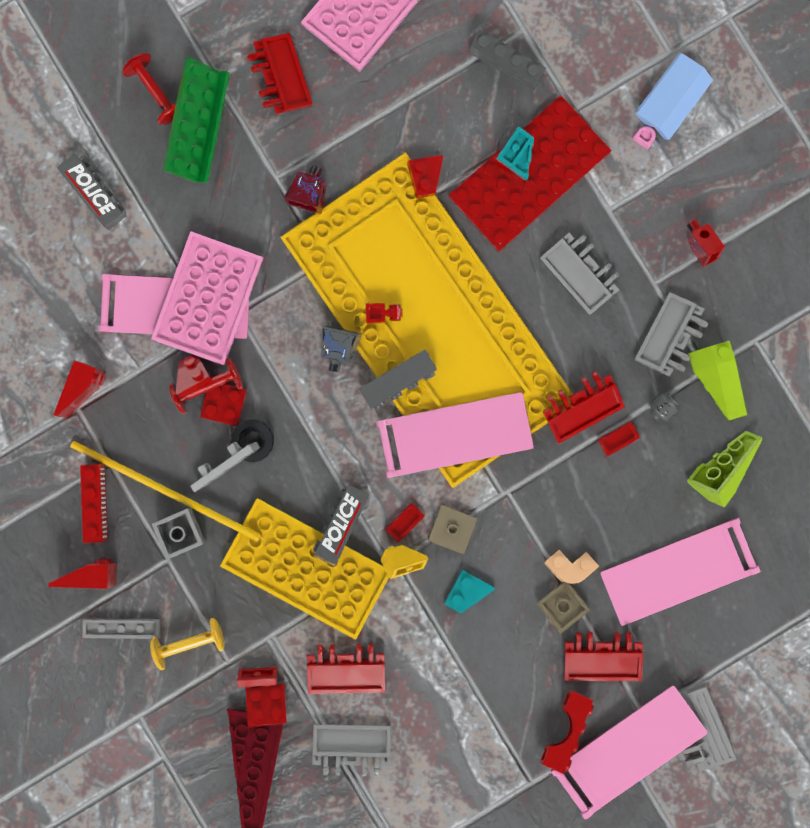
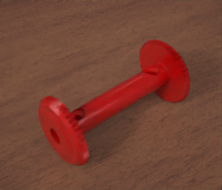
M148 53L137 54L125 63L122 74L125 77L138 74L139 79L158 105L164 110L159 115L157 122L160 125L170 124L173 121L176 103L170 104V100L148 70L145 69L151 61V56Z
M226 358L229 370L211 377V382L181 399L175 393L176 385L170 383L169 391L180 413H187L184 404L186 400L224 385L228 381L234 380L238 389H242V379L232 359Z

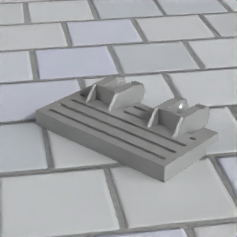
M569 232L540 259L587 313L591 315L619 291L615 284L609 289L606 288L619 274L618 272L612 274L605 283H602L599 277L610 269L611 264L608 263L595 275L594 272L599 268L598 264L590 255L583 261L581 259L594 248V245L592 243L589 244L578 255L573 249L583 243L587 237L582 235L569 246L568 244L575 239Z
M669 292L635 361L669 377L673 372L672 368L684 372L685 367L670 359L672 355L684 361L691 359L689 355L676 350L675 347L684 350L691 335L697 338L702 337L703 334L699 330L689 327L688 324L693 322L707 328L708 323L692 315L694 313L701 317L705 309Z
M707 685L682 693L681 696L708 732L696 743H693L681 752V754H688L697 750L700 752L698 755L687 758L685 760L686 765L690 766L697 763L699 771H703L737 760Z
M314 725L312 765H321V756H324L323 775H328L329 757H336V776H340L341 756H343V766H360V757H363L362 776H367L368 773L367 757H375L374 776H379V757H382V766H390L391 726Z

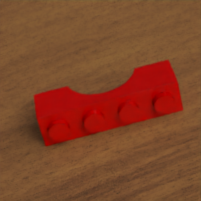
M568 690L561 708L569 719V731L566 737L559 743L546 744L539 761L540 764L562 774L569 770L572 763L570 758L572 753H575L578 749V738L586 729L587 724L585 721L587 716L592 714L594 709L592 703L594 700Z

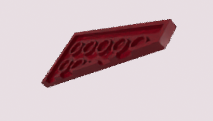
M227 708L241 828H263L284 724L248 728L247 711Z

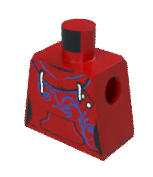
M697 219L691 221L687 225L691 232L688 243L703 268L718 260L725 246L709 224L701 227Z

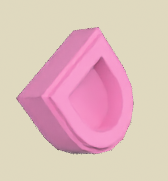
M643 126L637 131L632 140L648 150L656 138L655 130L650 126Z

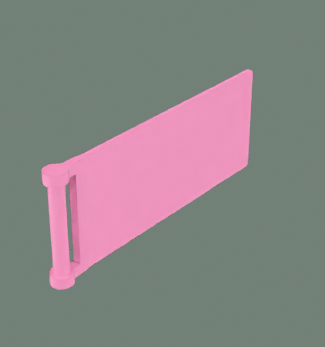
M101 274L103 286L101 321L98 326V332L153 334L173 278ZM110 281H116L113 326H108ZM249 300L235 336L237 339H247Z
M521 392L376 421V426L379 427L388 470L386 472L387 478L529 450L534 447L524 398ZM387 425H392L401 470L395 471Z
M739 517L600 572L620 624L624 626L761 572L759 566H756L742 532ZM733 527L748 564V570L744 571L727 528Z
M672 685L571 756L570 760H572L568 771L590 800L592 806H586L564 774L553 769L550 772L558 778L581 810L582 817L588 819L594 812L701 739L708 732L676 687Z

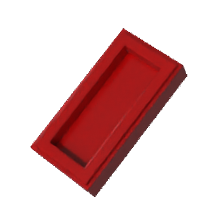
M630 421L597 441L606 457L641 437Z
M411 502L385 531L399 543L425 515Z

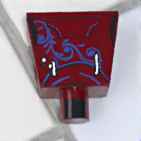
M311 166L309 174L297 173L284 196L288 205L318 214L322 213L327 185L325 180L320 177L321 168Z

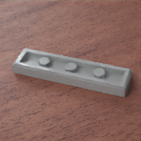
M83 618L82 638H161V619Z

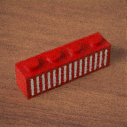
M105 464L80 465L83 543L108 541Z

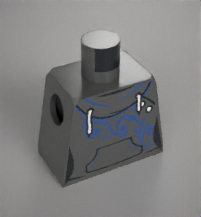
M328 325L322 327L321 357L330 359L329 371L340 372L341 362L350 363L352 361L362 333Z

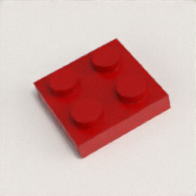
M224 384L206 392L200 418L238 426L247 390Z
M284 684L246 687L248 728L287 724Z

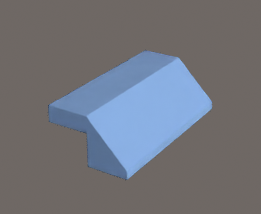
M679 53L635 114L644 125L655 127L663 139L670 140L713 79L704 67L683 53Z

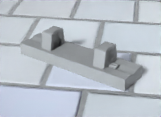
M237 442L232 443L227 447L232 457L215 469H212L208 462L201 465L198 470L202 478L190 487L194 492L203 489L260 448L257 442H254L242 449Z

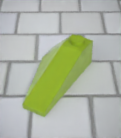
M730 341L688 353L691 357L689 361L693 373L703 383L704 388L713 397L727 420L746 416V406Z
M748 431L743 432L731 441L725 450L721 453H715L712 456L713 459L706 464L702 463L687 480L688 484L708 501L725 507L736 493L762 441V437Z

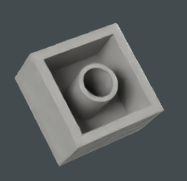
M192 508L185 509L152 523L166 560L206 543Z

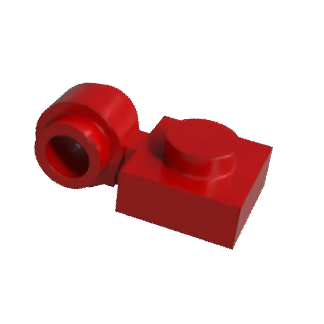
M385 303L366 304L367 324L386 323V316L390 321H401V317H403L401 305H389V309L385 310Z

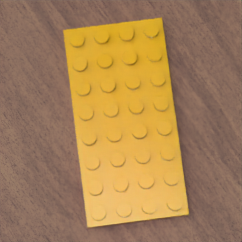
M257 498L243 526L261 534L260 538L256 541L238 532L220 567L356 640L389 579L384 566L346 545L335 567L315 558L316 552L312 550L317 540L321 541L324 534Z

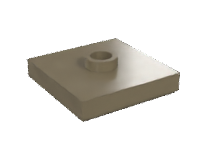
M441 505L428 541L464 554L477 518Z
M562 582L536 602L537 606L559 634L590 611L571 584Z

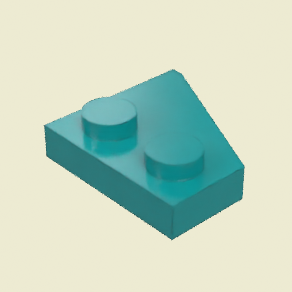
M518 126L496 157L499 162L524 180H527L529 177L528 169L531 162V149L534 137Z
M462 570L444 604L459 613H463L493 592L495 587Z

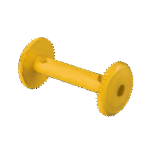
M214 618L210 619V631L164 646L160 645L156 637H152L150 650L156 667L160 670H165V657L211 642H215L218 650L223 651L225 642L218 621Z

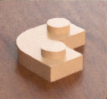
M560 550L544 562L560 581L571 584L582 582L599 567L587 552L573 564Z

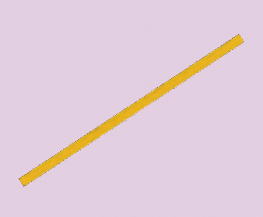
M76 441L71 443V448L256 541L260 538L261 534Z

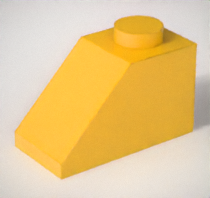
M403 545L388 547L381 558V562L390 579L424 569L428 561L427 555Z

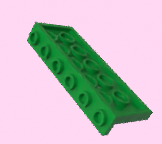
M190 57L185 58L162 171L194 183L208 182L230 72L218 71Z

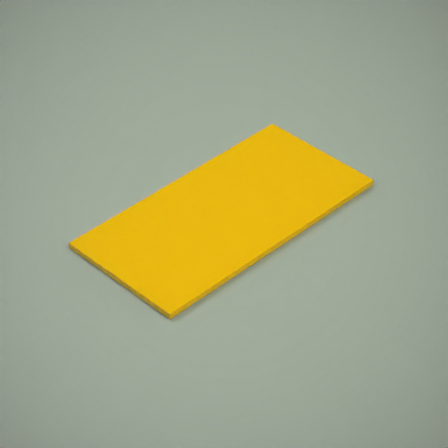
M406 152L325 206L321 214H313L280 237L341 327L345 330L362 333L357 350L376 378L426 349L437 371L434 372L435 376L427 381L425 379L418 382L419 386L410 391L408 388L401 392L402 396L393 400L402 416L521 392L532 434L547 424L542 411L550 408L554 414L547 397L550 395L554 397L557 406H560L563 403L558 396V391L563 390L569 404H572L569 396L573 395V393L436 195L416 199L407 166L408 160L411 159ZM385 303V310L389 309V305H401L403 317H401V321H390L386 316V323L367 324L366 304ZM499 456L440 467L439 470L450 486L454 488Z

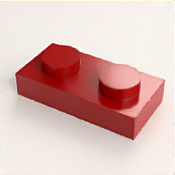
M277 667L239 669L237 685L238 687L247 688L277 685Z

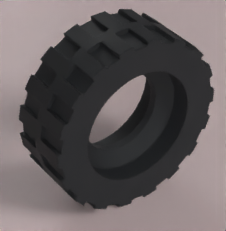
M246 420L234 428L230 444L237 442L242 449L245 448L243 438L248 432H257L262 438L260 448L243 461L257 462L269 456V453L273 450L274 436L271 429L265 423L257 420Z

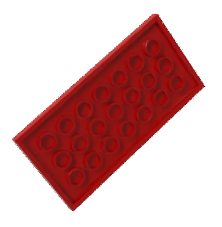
M561 95L523 128V130L534 137L527 180L519 177L496 159L503 149L502 147L448 195L451 201L498 252L506 247L612 151Z

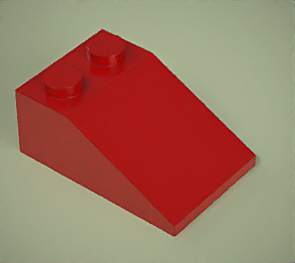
M74 360L53 415L68 418L104 384L106 379L105 371Z
M100 558V560H95V563L88 564L49 582L48 587L108 589L116 585L117 562H111V558Z

